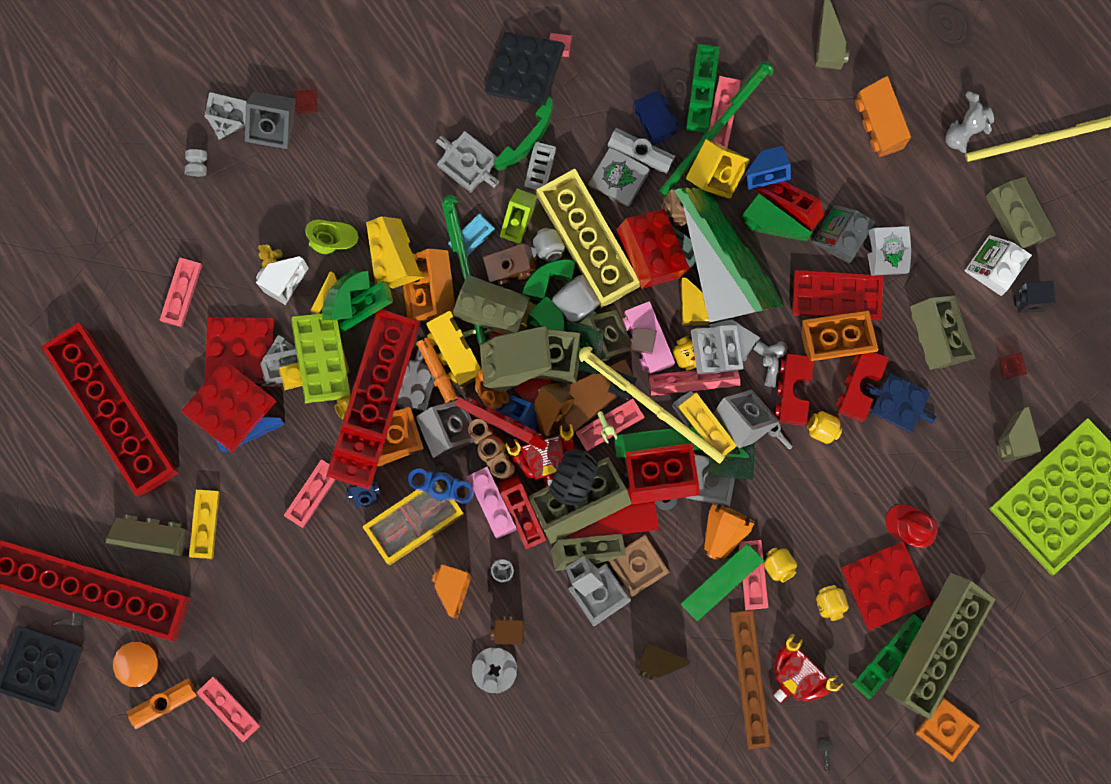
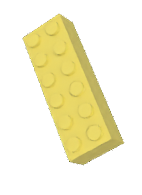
M576 169L536 189L540 203L555 229L559 232L572 259L576 261V266L580 273L586 277L597 295L601 309L640 288L633 268Z

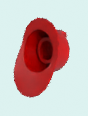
M905 504L896 505L886 515L885 523L889 533L913 547L926 548L937 537L938 529L935 520L930 515Z

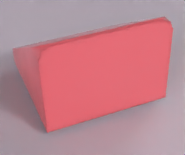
M550 33L549 40L560 41L565 44L562 57H569L572 36Z

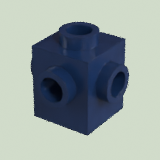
M377 480L372 481L370 490L353 484H349V487L346 488L350 501L354 500L356 509L378 503L377 494L380 493V487Z

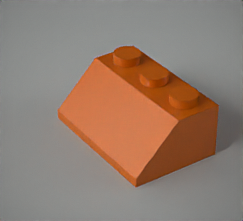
M887 76L859 91L855 100L858 112H862L864 117V129L870 133L872 138L870 140L872 150L877 152L878 157L903 150L911 138Z
M426 249L416 253L418 259L416 261L420 271H423L425 278L403 285L407 317L423 323L429 322L448 311H451L453 315L455 298L448 250Z
M869 311L802 321L801 335L804 349L811 361L878 351Z
M441 565L440 569L436 568L432 581L435 583L434 587L448 615L458 619L472 576L467 572Z

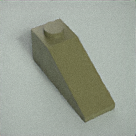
M824 0L821 10L815 67L841 70L843 64L848 62L849 50H846V40L831 1Z
M622 534L558 540L552 547L551 554L555 571L566 570L565 567L583 556L592 564L625 557L626 551Z

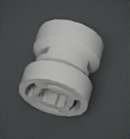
M197 149L186 150L185 159L188 164L185 166L184 173L189 176H205L207 174V167L204 164L207 160V152Z
M501 559L492 565L491 574L497 582L506 583L513 578L514 568L509 561Z

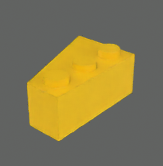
M379 217L366 222L375 285L381 281H386L389 283L390 288H396L425 278L423 271H420L416 261L418 259L416 254H413L409 247L410 240L401 219Z

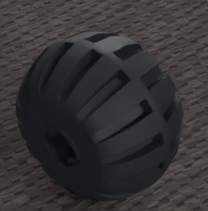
M577 449L566 451L550 484V493L562 504L571 506L582 504L595 479L594 477L598 470L597 461L586 451Z

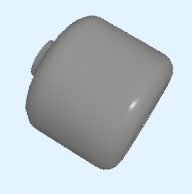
M583 275L574 278L552 298L554 304L563 312L564 318L570 324H575L582 319L595 315L596 312L594 310L600 305L597 295Z

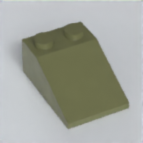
M545 326L498 336L480 345L483 384L500 392H505L552 368L548 331Z

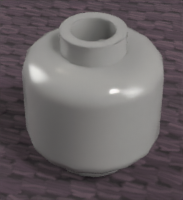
M543 228L538 231L533 239V245L540 259L553 262L561 258L565 245L557 230Z

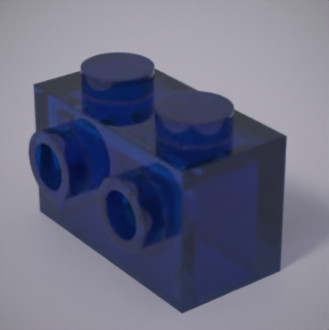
M657 90L633 102V110L652 145L675 135L679 125L675 115H670L667 110L668 103L663 95L660 96Z

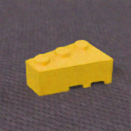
M451 311L427 322L426 324L430 331L427 337H429L433 347L438 346L441 353L437 355L443 366L448 364L451 370L448 374L451 377L452 383L454 385L458 383L459 387L463 388L476 381L477 373L481 368L453 319Z

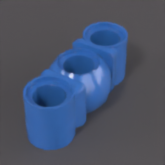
M415 469L409 474L408 481L413 489L429 493L436 500L444 501L449 499L466 504L474 497L473 488L469 483L460 482L446 472L433 474V472H426L423 469ZM418 474H422L426 478L425 483L421 486H417L413 482L414 477ZM438 481L447 482V489L444 492L436 491L435 485ZM460 487H467L469 489V495L464 499L457 496V491Z

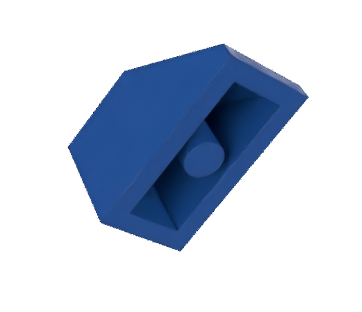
M783 146L760 152L746 172L748 190L791 179L790 162Z
M508 394L509 402L502 405L501 408L495 409L498 413L539 433L534 404Z

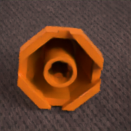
M713 502L708 516L704 549L708 551L707 556L719 561L720 558L725 559L751 532L754 521L750 519L748 523L745 521V515L723 505L718 509L716 508L717 503Z

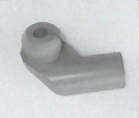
M759 340L753 350L762 356L768 354L781 358L787 353L788 346L784 342L767 346Z
M767 354L763 359V365L768 366L764 385L775 387L779 373V360L775 355Z

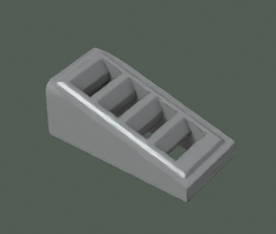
M535 142L524 187L536 190L548 183L556 154V147ZM538 152H542V153H546V154H550V155H549V157H548V156L540 155V154H538ZM536 160L547 162L548 164L546 166L535 162ZM534 169H538V170H542V171H546V172H545V175H544V174H540V173L533 172V170H534ZM531 177L542 179L543 184L531 181Z

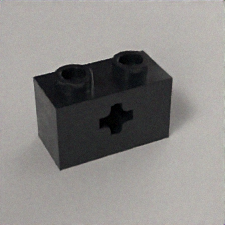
M1053 281L1028 282L1019 288L1013 297L1014 306L1018 308V313L1041 312L1055 304Z

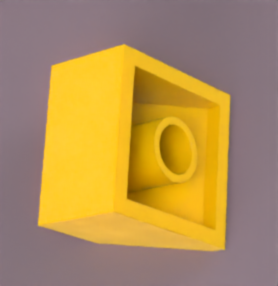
M706 139L686 179L702 190L730 199L750 159L721 144Z

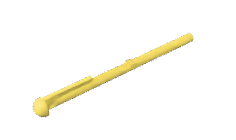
M1111 116L1077 124L1076 127L1043 135L1038 134L1031 138L965 154L967 162L1108 128L1111 127Z
M584 347L580 350L579 359L581 362L585 360L623 391H627L654 412L658 418L667 422L719 464L725 458L723 454L592 354L593 348Z

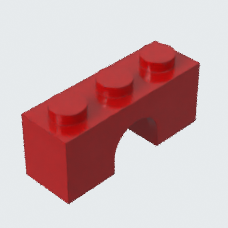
M875 352L854 356L852 365L855 367L853 373H848L845 379L844 386H847L845 393L840 394L836 406L839 407L837 413L861 423L866 420L873 399L861 392L860 382L863 379H871L878 382L882 378L889 359L888 357Z
M787 354L785 360L781 359L780 373H783L782 382H778L777 395H781L780 403H776L775 416L778 417L779 423L799 426L807 424L809 401L796 398L793 393V385L797 382L809 383L812 380L814 361H811L808 356Z

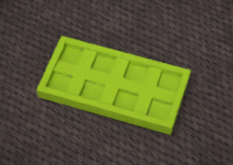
M322 314L291 317L305 403L350 398L338 321L323 320Z

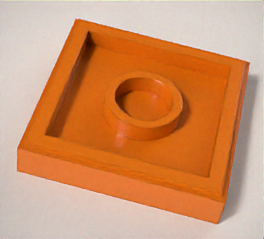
M942 697L931 719L926 718L915 734L948 760L954 762L980 725Z

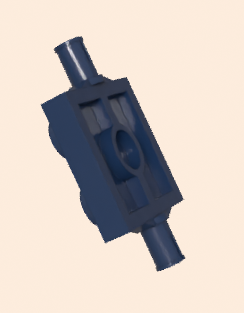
M892 373L888 375L885 383L880 388L869 382L864 388V391L876 396L875 404L870 413L909 433L913 431L917 421L920 419L933 424L937 417L925 411V404L930 392Z

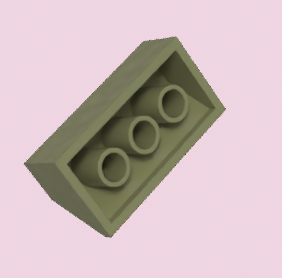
M609 457L597 462L598 470L594 477L595 479L583 503L580 505L562 504L550 493V486L528 496L551 544L632 504L627 489Z

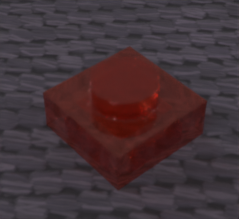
M316 89L294 91L297 114L318 113Z
M1022 352L998 358L1003 379L1027 374Z

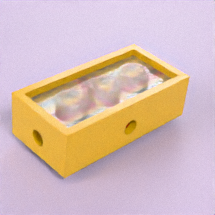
M438 481L435 485V489L438 492H444L447 489L442 481ZM416 490L362 527L390 566L463 517L464 513L455 501L449 499L444 501L436 500L429 493Z

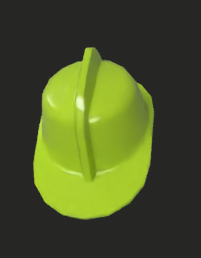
M313 220L307 224L305 229L306 236L309 239V246L321 254H330L336 249L353 247L359 238L358 232L354 227L341 222Z

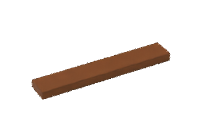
M753 610L730 612L747 749L771 747Z

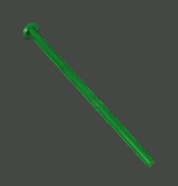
M762 62L759 64L757 70L731 99L730 102L732 104L709 132L702 136L701 141L658 191L663 197L668 194L694 163L705 140L712 141L766 75H773L774 68L771 63Z
M447 195L442 200L443 211L453 252L457 251L464 279H466L467 275H472L455 204L459 201L455 196ZM474 324L480 348V345L487 342L484 328Z

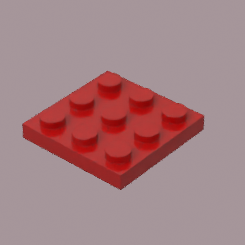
M207 317L205 382L225 360L256 385H265L260 364L274 343L275 319Z
M224 360L181 412L233 453L276 403V400Z
M903 541L840 568L868 631L931 604Z

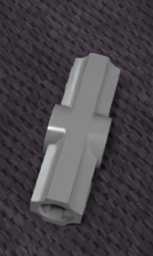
M617 128L614 130L608 143L609 147L665 174L668 173L675 159L674 155L651 145L648 140L638 139ZM643 147L647 150V153L639 155L635 150Z

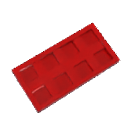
M795 270L793 276L792 315L829 317L869 311L871 320L880 321L882 319L883 276Z
M458 397L455 406L542 451H545L548 445L547 442L542 440L543 435L469 397L466 401Z

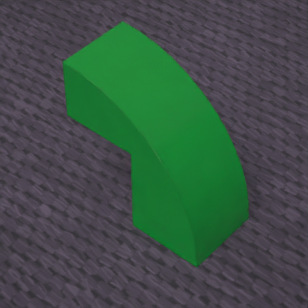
M558 260L542 266L529 278L522 294L530 297V300L541 302L546 297L550 278L568 282L572 281L576 261Z
M368 271L348 273L333 284L323 304V320L333 321L353 318L350 291L370 289Z

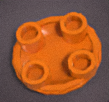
M481 368L476 376L478 395L487 407L492 409L501 408L502 405L509 402V395L506 391L500 392L484 386Z
M130 642L123 645L116 652L113 659V670L116 678L122 684L129 687H140L156 676L158 659L150 645L142 642Z

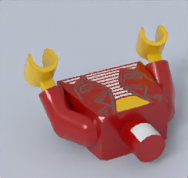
M571 424L570 431L564 432L561 425L559 428L560 435L543 440L548 443L545 451L530 444L520 446L516 439H514L516 443L514 448H509L506 443L505 447L509 454H511L516 468L527 478H534L535 481L545 479L546 486H550L563 455L568 450H574L572 437L574 431Z
M791 634L787 643L776 655L773 668L776 674L774 679L780 686L772 693L773 697L781 704L790 695L796 701L808 702L821 699L832 691H838L843 686V683L840 685L833 683V680L838 676L833 675L828 680L799 650L802 639L797 644L793 643L792 639L795 634Z

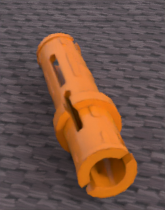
M429 337L424 338V341L423 339L418 341L416 345L435 380L433 383L435 386H438L445 403L457 399L458 395L450 382L451 377L449 374H446Z

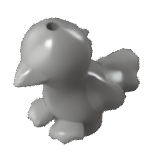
M969 91L965 95L969 100L970 107L964 117L963 124L959 125L957 120L955 124L951 123L945 137L949 147L959 149L962 153H966L967 143L972 135L984 131L985 134H990L992 131L991 123H994L991 108L989 106L983 108L982 104L979 103V94Z

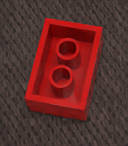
M665 209L626 218L617 228L642 289L679 279L690 269Z
M693 443L625 452L632 504L699 496V480Z

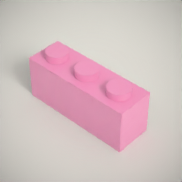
M650 301L626 310L624 313L625 318L622 321L626 331L630 330L632 335L634 328L657 330L652 355L640 352L642 358L639 359L642 370L652 375L674 366L675 361Z
M488 467L468 475L467 478L496 539L517 530Z

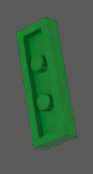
M381 281L351 300L353 318L337 320L339 330L344 332L391 304L393 298L389 283Z

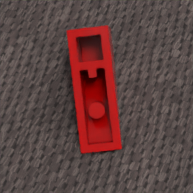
M785 181L755 188L760 195L809 231L824 217L820 199Z
M518 474L498 482L497 485L525 549L546 541Z

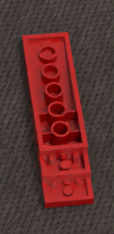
M382 309L376 312L326 477L370 490L420 321Z

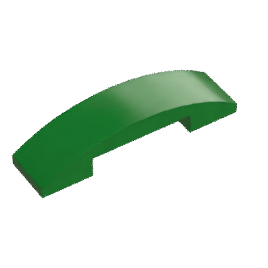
M551 97L548 98L546 106L542 105L536 112V120L539 123L518 148L513 151L507 146L493 162L494 168L497 171L506 169L522 160L533 150L535 142H540L549 126L553 112V99Z

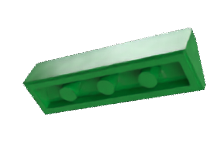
M747 543L681 603L682 607L698 622L761 565L764 560Z

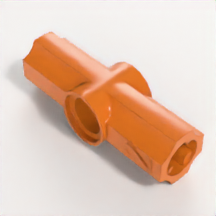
M188 678L127 711L128 718L134 728L138 729L197 697V690ZM161 697L167 700V707L164 710L158 707V701Z

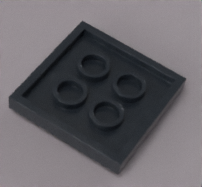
M504 32L485 88L486 94L546 106L565 44L555 40Z
M18 625L0 672V693L55 712H60L84 647Z

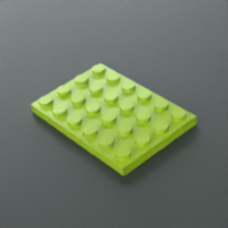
M1088 418L989 508L1051 576L1056 574L1111 522V442Z

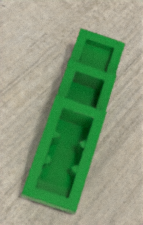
M698 44L687 131L708 133L719 47Z
M688 427L690 430H692L695 434L699 436V434L693 427ZM676 429L617 435V439H615L616 457L626 458L625 452L691 444L692 442ZM693 443L694 450H701Z
M915 614L910 616L853 681L852 685L868 700L891 677L906 656L923 624V621Z

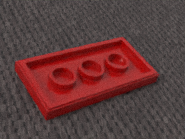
M626 488L631 500L630 488ZM655 501L631 504L570 534L569 539L659 530Z

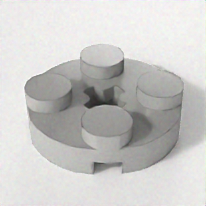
M488 648L477 655L472 665V676L477 686L488 693H501L513 685L517 677V663L509 652L501 648ZM494 664V666L499 665L501 667L498 677L494 674L490 676V665Z

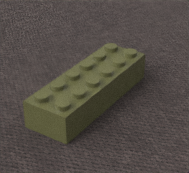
M950 573L885 693L911 711L931 719L995 599L971 580Z

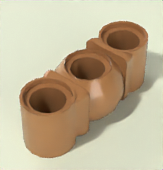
M482 419L473 420L468 426V431L474 438L475 444L478 445L479 457L487 463L494 476L505 480L511 478L515 472V467L509 460L508 454L505 453L504 441L493 432V428L489 423ZM484 425V433L478 436L477 428ZM491 444H495V452L489 455L487 452L488 447ZM506 463L507 470L500 474L498 471L499 465Z

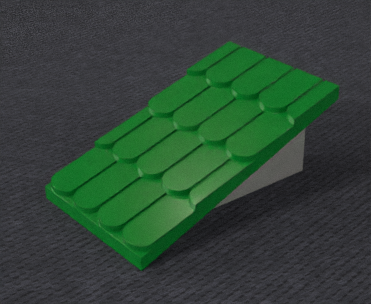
M700 188L675 189L674 192L684 207L709 322L785 306L770 278L764 276L752 252L742 243L729 217H724L712 193Z

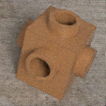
M670 190L663 198L662 209H665L670 223H673L675 226L685 225L687 220L683 204L674 190Z

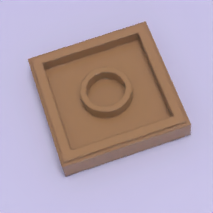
M646 535L625 547V557L609 560V563L631 597L670 573Z

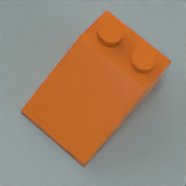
M410 407L394 411L377 467L424 449Z

